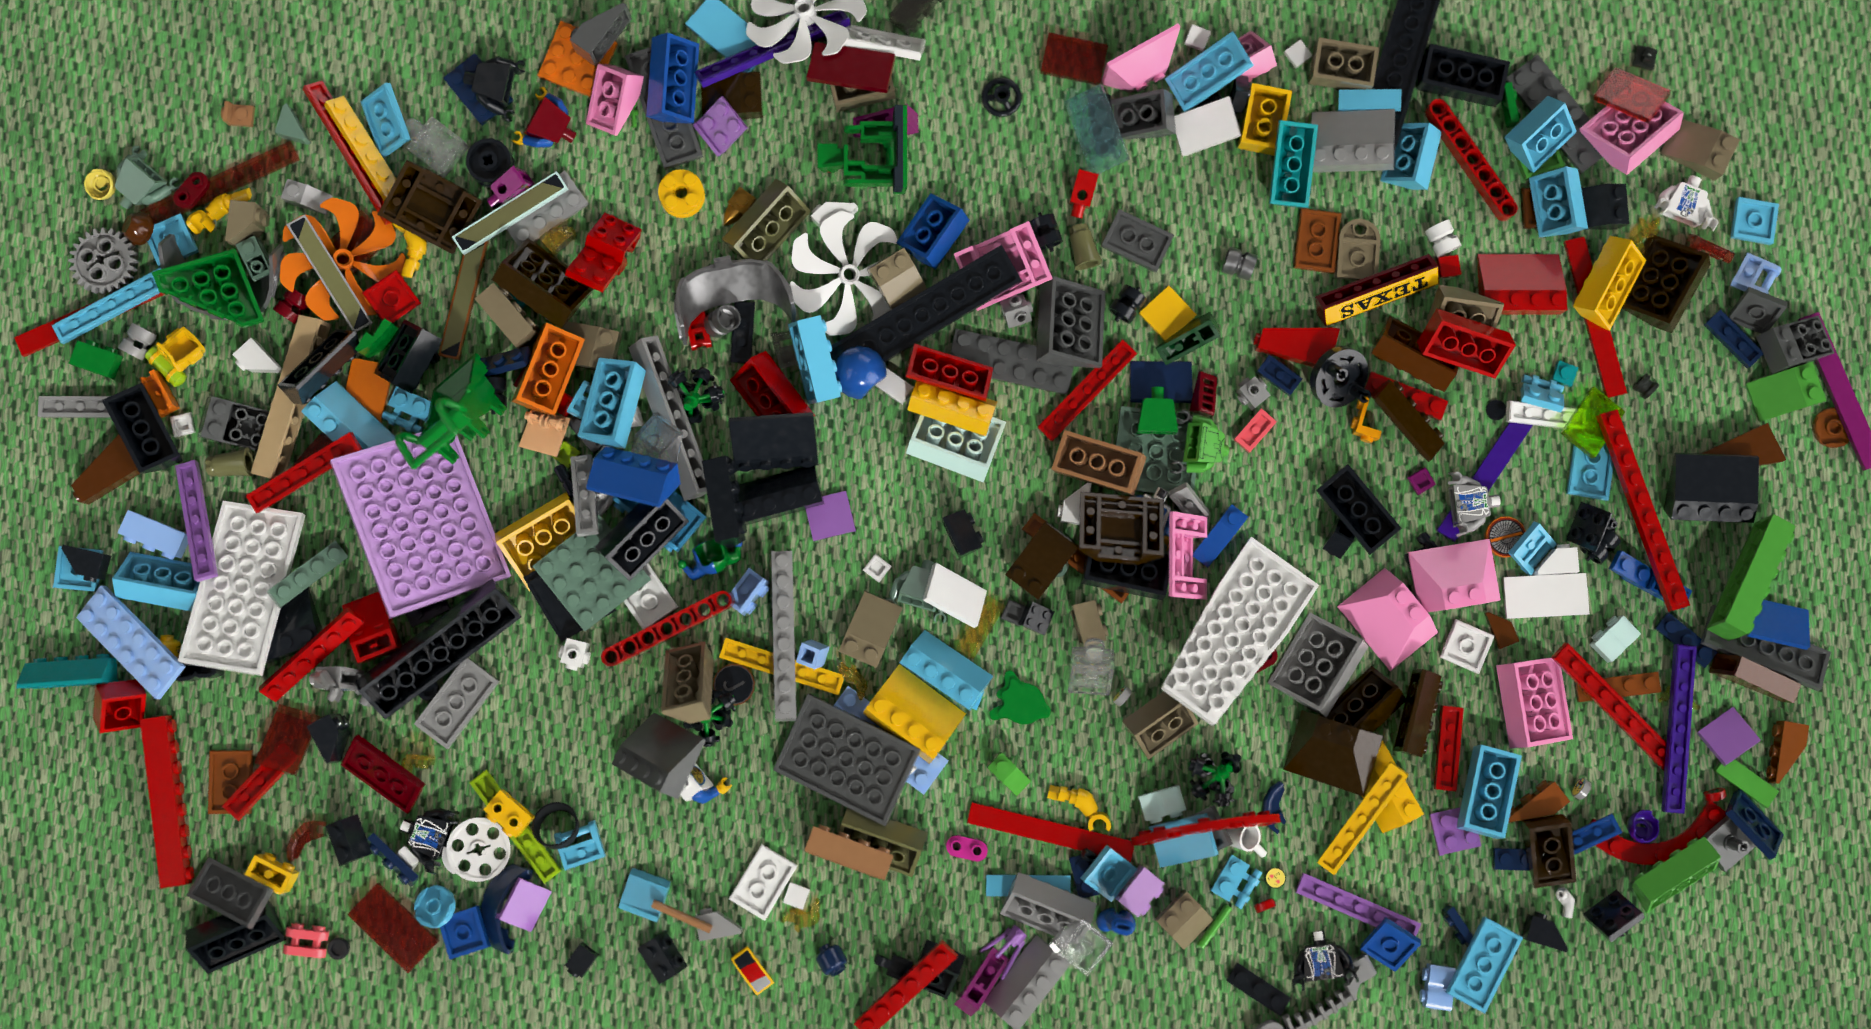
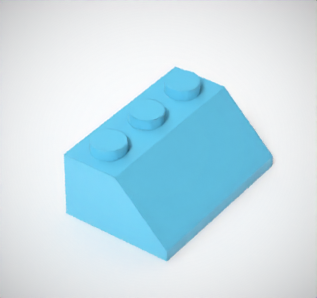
M1547 96L1505 136L1510 151L1534 173L1577 131L1566 103Z
M1404 123L1394 154V170H1383L1380 181L1412 190H1428L1442 132L1431 123Z
M1566 166L1529 178L1540 238L1571 234L1588 229L1578 169Z

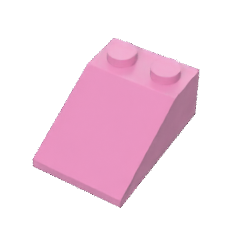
M598 64L586 124L618 136L640 97L644 76L616 65Z

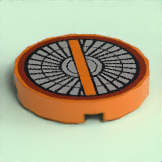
M1509 516L1499 517L1487 526L1484 537L1485 539H1490L1494 555L1507 558L1511 557L1508 552L1526 530L1523 524L1515 518Z

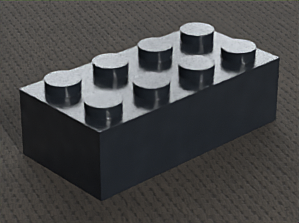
M1430 43L1423 57L1416 90L1495 108L1503 98L1510 61Z
M1164 554L1162 558L1139 565L1096 561L1086 555L1081 584L1163 600L1167 595L1169 583V555Z

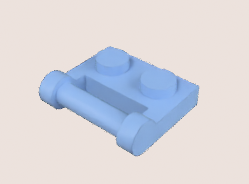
M1747 253L1730 286L1744 292L1748 287L1769 294L1768 291L1775 277H1778L1781 273V268L1774 263ZM1762 270L1767 272V276L1762 286L1759 287L1755 283Z

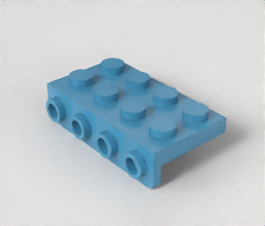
M674 491L667 499L689 522L664 547L670 552L673 549L679 552L707 517L688 501H684L683 497ZM618 497L612 498L615 501L613 506L622 513L625 510L629 513L639 503Z

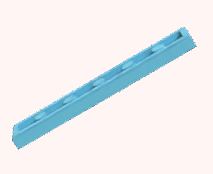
M152 272L60 320L53 324L52 327L60 343L66 344L161 292H159Z

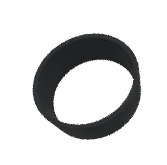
M553 802L543 806L535 814V818L532 821V833L535 839L550 849L567 847L575 840L579 832V822L572 807L562 802ZM555 811L570 813L575 818V828L572 834L565 841L558 844L544 843L540 836V827L543 820Z

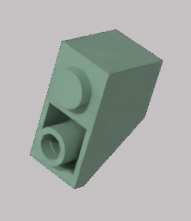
M252 236L236 244L254 282L269 275V255L260 239Z

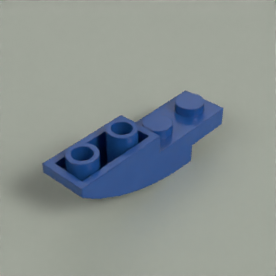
M1618 550L1608 569L1620 575L1621 579L1664 601L1652 568L1624 551ZM1683 585L1686 595L1689 599L1692 590L1688 589Z

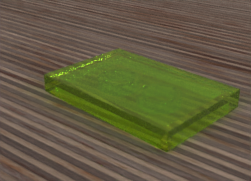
M1593 386L1589 389L1560 434L1593 459L1605 444L1596 416L1618 409L1622 418L1625 411Z

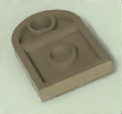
M1354 219L1346 223L1341 229L1337 248L1335 279L1358 281L1378 273L1380 233L1372 222L1365 219ZM1362 225L1365 228V233L1362 235L1357 234L1355 226Z

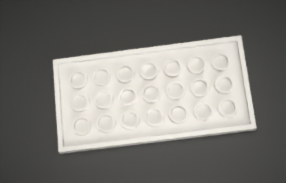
M229 501L222 502L212 538L218 576L201 581L199 584L178 662L258 676L263 675L281 609L266 591L290 574L305 514L274 508H267L256 514L251 505Z

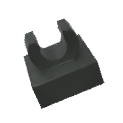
M1638 45L1635 50L1632 66L1652 71L1658 50Z

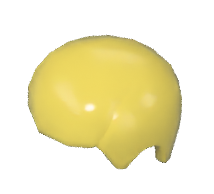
M93 169L85 178V191L93 199H109L115 194L116 179L107 170ZM108 185L104 191L99 190L100 188Z

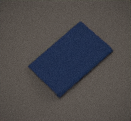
M1130 361V403H1142L1144 398H1151L1152 387H1164V398L1173 399L1174 403H1191L1193 397L1192 362H1172L1165 365L1164 361Z

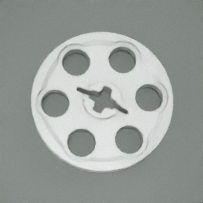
M484 817L472 818L460 823L450 834L446 846L447 859L453 871L460 877L474 882L486 881L497 876L505 868L511 851L509 837L501 830L502 827L497 822L494 824ZM470 823H475L478 826V833L476 835L468 834L467 826ZM491 827H496L499 830L498 838H489L487 833ZM456 839H460L464 843V848L461 851H455L452 847L453 841ZM477 843H479V846L491 845L482 851V855H479L478 852L467 854V852L476 848ZM502 847L505 850L506 855L503 859H497L494 856L496 848ZM463 859L470 862V869L466 872L461 871L459 868V862ZM484 863L491 866V873L487 876L480 873V866Z

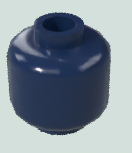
M828 943L819 949L820 953L817 955L816 961L825 975L834 977L846 969L847 958L839 945L831 946Z

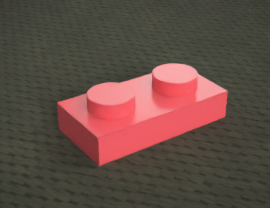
M1261 408L1235 437L1234 441L1250 453L1277 421Z

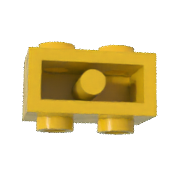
M504 789L500 790L483 809L487 813L485 816L494 824L498 822L503 826L501 830L509 837H519L535 818L529 810Z
M267 852L254 855L244 875L274 890V893L283 894L290 892L300 873L294 870L295 866L288 862L281 863L276 860V856Z

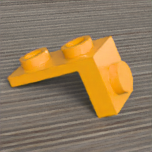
M1364 396L1368 402L1362 403L1360 400L1357 401L1356 409H1359L1358 415L1353 417L1350 428L1353 429V435L1361 437V441L1372 443L1380 439L1382 431L1362 425L1369 403V398Z

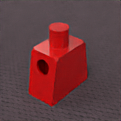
M1081 169L1078 170L1069 204L1073 205L1070 216L1082 219L1085 208H1090L1099 174ZM1080 190L1087 192L1085 200L1078 198Z

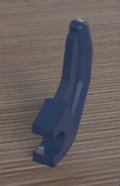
M1278 781L1266 793L1263 799L1262 811H1270V814H1279L1281 823L1285 824L1286 820L1279 805L1285 789L1283 787L1284 784ZM1275 824L1268 825V828L1273 832L1279 833V830L1275 828Z

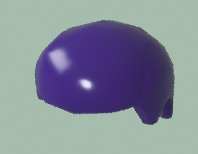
M1639 810L1628 819L1627 830L1630 836L1637 842L1650 843L1658 836L1659 820L1652 815V811ZM1643 824L1645 827H1638L1636 825Z

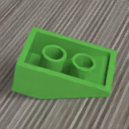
M1813 362L1745 383L1759 422L1827 401Z

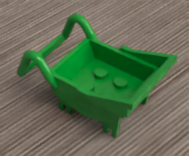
M477 353L472 355L433 389L428 419L424 423L426 428L419 436L408 432L396 434L395 444L411 469H417L436 452L440 453L451 464H454L459 458V455L450 446L455 440V436L460 433L471 441L478 434L484 439L490 430L479 417L487 414L491 409L500 416L507 410V407L494 394L495 389L485 376L488 371L486 369L487 366L480 360L481 357ZM404 440L423 445L427 449L414 458Z

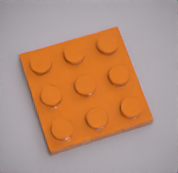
M560 21L537 76L591 98L597 66L595 67L575 52L570 42V35L576 26ZM617 42L613 43L598 64H610L618 45Z

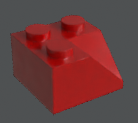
M136 679L95 684L93 720L99 733L141 727L140 719H144L146 692Z

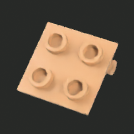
M534 410L527 411L524 416L527 424L519 447L557 457L570 418L556 414L553 416Z

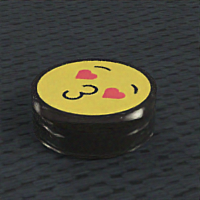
M1271 867L1266 870L1264 881L1269 887L1277 889L1285 884L1286 875L1282 869Z

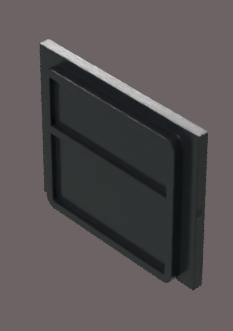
M536 570L523 577L561 642L583 630ZM613 609V610H612L610 613H608L606 616H608V615H610L611 613L615 612L616 609Z

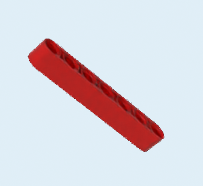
M1442 99L1433 100L1425 110L1426 118L1442 132L1440 138L1495 217L1500 221L1509 220L1518 210L1516 202L1447 103ZM1432 107L1438 108L1440 114L1434 113ZM1444 124H1449L1451 131L1446 130ZM1455 140L1461 141L1463 147L1457 146ZM1467 157H1472L1474 164L1469 163ZM1479 173L1485 175L1486 181L1479 178ZM1490 190L1496 191L1498 197H1493ZM1502 206L1508 208L1509 214H1505L1502 211Z
M718 591L606 648L601 654V660L606 666L619 665L730 609L735 602L734 595L729 591ZM722 594L727 595L729 599L725 606H722L719 602ZM705 603L710 607V612L707 615L701 613V606ZM685 613L691 616V622L688 625L682 621ZM667 622L673 627L670 634L664 631V625ZM648 632L654 635V640L651 644L645 640V635ZM630 641L635 644V651L633 653L627 650V644ZM611 651H614L617 655L615 662H611L608 658Z

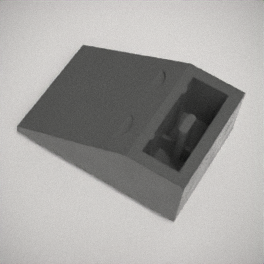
M1819 316L1774 327L1756 336L1772 374L1834 354Z
M210 396L207 398L197 437L242 448L248 447L251 450L257 451L269 411Z

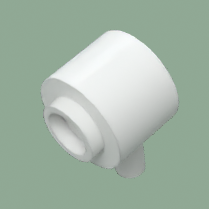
M1258 827L1227 828V832L1233 842L1230 845L1231 847L1248 852L1254 850L1260 857L1266 856L1267 851L1259 844L1261 835Z

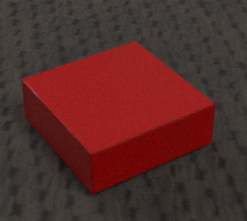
M1458 255L1437 258L1440 278L1461 275Z

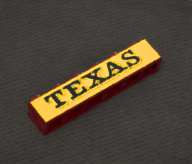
M1427 254L1315 296L1317 315L1325 327L1438 285L1439 266L1431 255Z

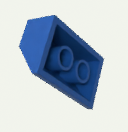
M930 193L896 243L901 248H905L917 260L936 270L970 220L960 207Z

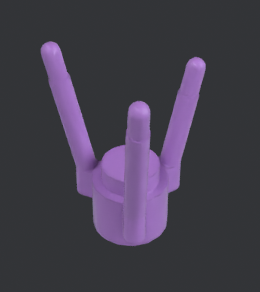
M1016 925L1011 929L1008 927L1004 933L980 949V953H983L1005 938L1007 942L995 955L996 958H999L1010 945L1013 948L1017 945L1001 975L1002 980L1005 979L1018 953L1026 944L1024 942V939L1027 937L1026 934Z

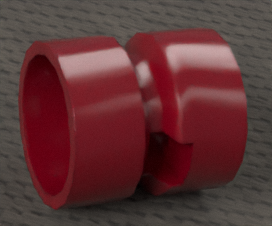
M295 289L293 292L286 290L283 294L284 299L279 300L273 307V310L296 324L298 316L302 315L301 311L308 308L305 301L306 296Z

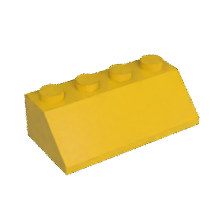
M1609 236L1607 242L1602 247L1598 259L1594 262L1588 278L1585 279L1583 288L1574 301L1573 307L1580 316L1609 331L1646 262V259L1632 240Z
M916 381L907 410L986 436L997 401L988 398L986 401Z
M1383 740L1366 794L1389 763L1393 762L1396 764ZM1406 781L1402 783L1375 820L1382 833L1406 825L1424 815Z

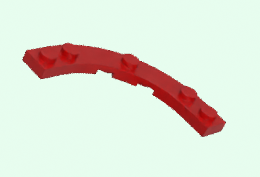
M1707 802L1697 818L1686 830L1667 841L1637 843L1617 835L1595 846L1606 854L1626 862L1654 865L1660 860L1665 862L1670 859L1669 855L1675 850L1680 849L1682 851L1687 848V843L1694 838L1699 840L1700 837L1726 816V811L1713 802Z
M1270 811L1258 812L1257 815L1255 812H1246L1242 814V817L1212 821L1210 817L1197 819L1198 823L1168 829L1165 826L1153 828V832L1151 830L1138 832L1139 836L1131 838L1132 846L1150 845L1183 837L1184 835L1200 834L1227 828L1268 826L1281 821L1279 814H1270Z

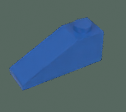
M1234 505L1228 506L1207 534V538H1204L1193 552V557L1208 568L1237 533L1248 516Z

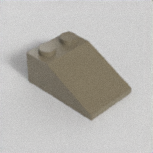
M1682 119L1680 129L1664 143L1660 154L1715 181L1724 174L1740 139L1722 130Z
M905 248L899 249L867 269L891 310L927 289Z
M1439 285L1427 322H1429L1436 308L1496 328L1504 303L1459 287Z
M569 321L561 328L585 339L575 366L595 371L599 358H617L622 339L619 331Z
M864 591L838 652L877 668L903 607Z

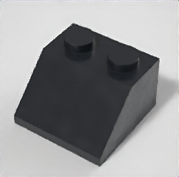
M1602 184L1581 188L1588 229L1585 230H1615L1629 224L1626 184Z
M964 509L942 518V523L959 559L982 548L981 543L984 540L979 531L975 532L972 526L975 524V521L970 512L966 513Z
M328 714L307 726L326 764L338 763L342 760L350 731L348 727H350V723L341 714Z
M358 814L325 826L340 867L372 854Z
M926 939L916 964L938 943ZM955 951L958 954L957 958L923 989L948 999L959 977L966 956Z

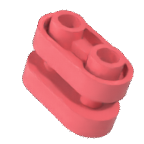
M291 923V927H286L285 936L291 937V944H284L283 954L326 958L327 948L321 947V941H328L329 931L325 930V926L314 925L311 930L304 929L305 924ZM300 939L313 940L312 946L299 945Z

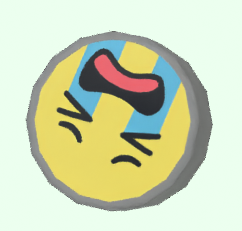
M1124 686L1116 694L1112 702L1117 706L1123 705L1130 697L1131 690Z
M1584 778L1579 779L1571 792L1572 796L1579 800L1584 799L1591 789V783Z

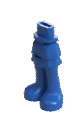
M1107 908L1101 911L1096 919L1097 927L1103 932L1111 930L1117 934L1127 936L1132 934L1136 927L1135 919L1126 910H1121L1117 914L1114 908Z

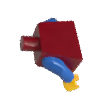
M540 87L544 94L539 96L535 93L540 102L523 132L526 135L524 136L521 132L515 131L516 135H520V139L512 141L517 145L524 144L535 148L551 147L558 144L561 138L572 143L577 133L567 127L571 118L568 116L569 111L564 102L555 95L548 93L544 87Z

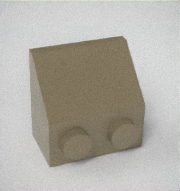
M230 200L225 241L237 249L236 244L252 236L258 238L265 232V227L269 226V214L255 202Z
M1095 600L1069 607L1080 647L1106 641L1105 636H1108L1106 624L1101 623L1100 616L1103 613L1099 603L1096 604Z
M1185 890L1154 919L1183 950L1213 921L1202 906Z

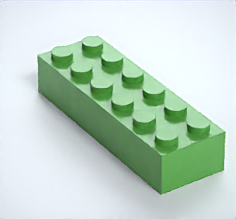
M1775 514L1754 523L1706 628L1707 630L1727 641L1752 632L1755 626L1753 623L1754 619L1763 608L1761 605L1762 601L1771 590V587H1769L1770 583L1779 572L1777 569L1778 565L1787 554L1785 551L1786 547L1794 538L1795 525Z

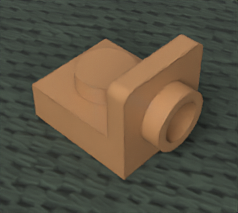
M230 101L224 102V107L221 109V118L227 125L253 127L254 106L235 105Z

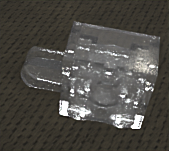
M432 116L425 125L414 118L405 121L412 140L406 149L435 173L445 178L469 146L463 139Z
M1098 638L1087 639L1084 647H1072L1068 669V693L1110 696L1114 674V650L1105 649L1103 640Z

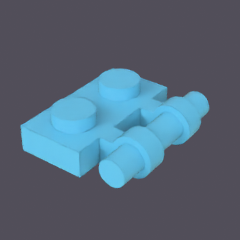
M1533 374L1531 376L1523 375L1521 382L1524 384L1521 387V402L1562 412L1564 408V394H1562L1564 385L1557 384V381L1551 379L1549 381L1539 379V376Z
M396 386L388 402V405L395 409L393 413L384 411L381 418L387 420L393 426L398 425L405 428V431L409 433H420L423 427L417 425L419 419L426 422L431 401ZM402 412L411 415L409 421L400 417Z
M1231 854L1210 891L1228 902L1235 895L1238 897L1235 906L1242 909L1244 904L1249 902V896L1254 887L1260 883L1259 878L1262 872L1255 869L1252 875L1247 874L1246 872L1250 865ZM1242 879H1245L1248 882L1243 891L1240 892L1237 890V887Z

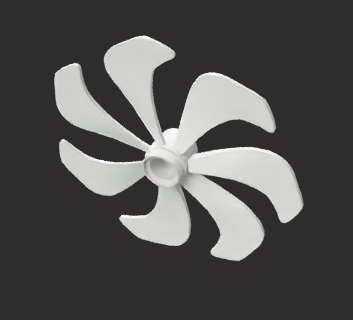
M751 0V8L758 15H792L766 28H760L748 22L746 35L758 46L770 47L779 42L799 21L798 31L791 47L785 51L773 54L774 58L783 64L799 62L807 59L811 54L812 43L808 26L816 23L826 35L828 42L822 55H833L838 53L847 42L849 31L842 25L816 16V11H846L851 13L857 22H860L865 16L867 9L863 0H832L816 7L813 5L816 0H794L796 2L795 5L776 0Z
M845 211L836 212L825 219L820 226V235L828 249L842 264L841 268L819 259L810 251L807 233L796 238L792 248V264L798 271L811 274H838L837 279L822 287L804 290L791 281L790 286L794 303L801 310L807 313L817 311L830 298L840 283L845 285L842 303L837 315L833 320L825 322L827 327L825 333L832 336L849 334L857 325L856 309L850 287L852 284H855L868 300L873 311L872 321L891 310L880 291L858 281L859 276H870L867 269L878 262L860 271L857 267L868 251L880 242L897 244L895 232L892 228L876 222L865 224L857 238L853 262L849 264L844 251L842 232L844 226L854 218V215ZM846 269L853 272L854 277L852 280H847L844 277Z

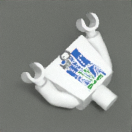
M1689 176L1687 183L1680 182L1676 186L1668 187L1659 194L1658 202L1654 206L1655 209L1661 207L1659 214L1694 228L1703 222L1702 229H1706L1709 226L1714 231L1719 223L1712 215L1710 202L1707 199L1708 192L1698 188L1701 178L1697 176Z

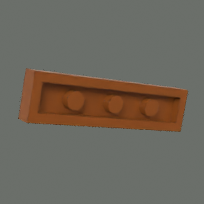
M1658 672L1603 678L1621 697L1661 692ZM1574 681L1577 702L1593 701Z

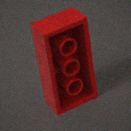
M1436 308L1417 341L1422 355L1496 379L1516 346L1509 332Z

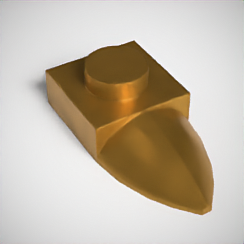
M739 187L728 201V206L724 213V226L737 222L757 199Z

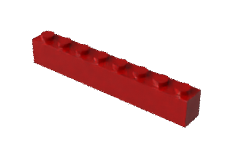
M172 716L140 719L160 889L191 884L195 873L189 861V858L192 856V849L187 844L189 827L185 824L184 816L187 814V807L185 803H182L184 785L180 782L179 778L182 766L180 761H177L179 743L175 740L174 736L177 724L175 719H172Z

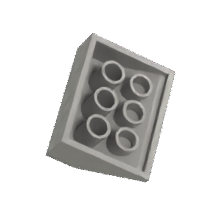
M1395 109L1312 112L1311 124L1318 125L1313 172L1394 170Z
M1309 612L1269 679L1268 684L1310 710L1327 718L1365 654L1368 645L1363 639Z

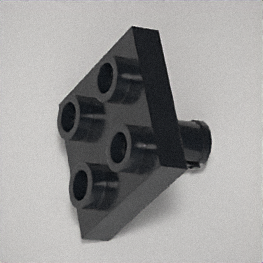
M1617 890L1583 913L1585 919L1611 943L1618 937H1624V933L1627 935L1629 929L1645 918L1643 912Z

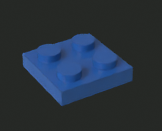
M479 905L453 913L452 918L447 924L440 927L449 960L491 946Z
M1385 917L1362 942L1360 950L1396 972L1421 945V939Z

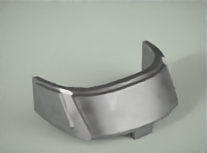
M174 234L167 235L158 244L161 269L186 262L179 250ZM280 244L269 254V275L255 282L249 280L261 313L265 311L271 297L274 298L280 278V264L286 253L283 252L284 246ZM172 296L177 304H182L195 312L209 315L210 319L228 320L214 316L205 309L198 306L193 307Z
M730 255L714 258V264L697 269L686 277L681 278L677 286L674 314L679 339L683 340V345H687L688 330L691 322L701 312L729 303L745 300H764L778 305L787 314L791 322L796 321L795 316L797 314L791 286L778 268L768 260H731Z

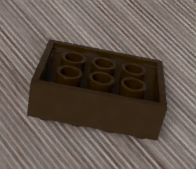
M1650 234L1640 251L1646 262L1621 309L1655 328L1673 333L1711 265L1710 257L1706 252Z
M529 238L501 262L492 278V281L497 283L499 287L510 292L516 299L527 304L533 311L541 314L559 328H562L571 319L594 290L565 276L568 266Z

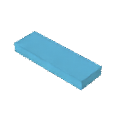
M1402 89L1339 90L1338 111L1382 109L1401 111Z

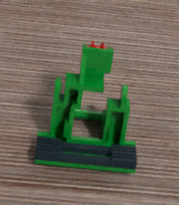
M907 105L894 106L893 121H860L859 125L844 126L845 133L860 134V143H882L886 150V165H865V160H848V145L838 148V144L817 143V169L823 173H835L839 169H843L844 186H893V194L906 193Z

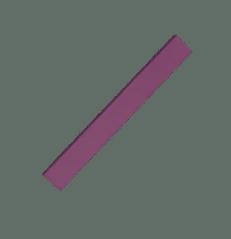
M1817 312L1802 317L1798 321L1815 316L1820 317L1834 354L1817 359L1815 363L1862 471L1871 468L1870 427L1820 313Z

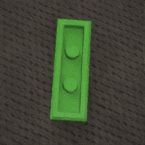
M1735 759L1725 767L1719 762L1714 769V772L1765 808L1770 806L1779 792Z

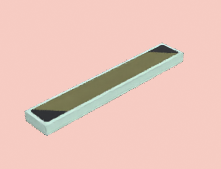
M556 171L458 232L452 238L462 254L465 255L569 189Z

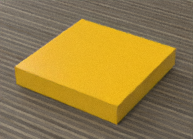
M1167 286L1139 312V315L1164 341L1197 316L1170 286Z

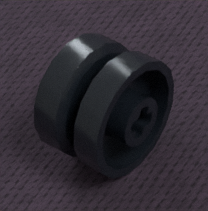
M493 138L481 139L475 142L469 148L466 155V167L469 173L481 186L491 189L490 186L513 165L516 166V162L508 148L501 141Z

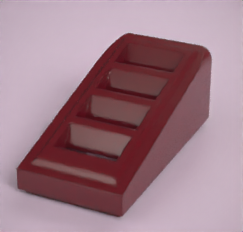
M1198 371L1189 411L1207 417L1214 416L1217 390L1216 376ZM1204 379L1210 380V385L1204 383Z

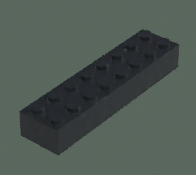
M492 578L356 680L358 692L384 719H387L519 620L521 614L517 606Z

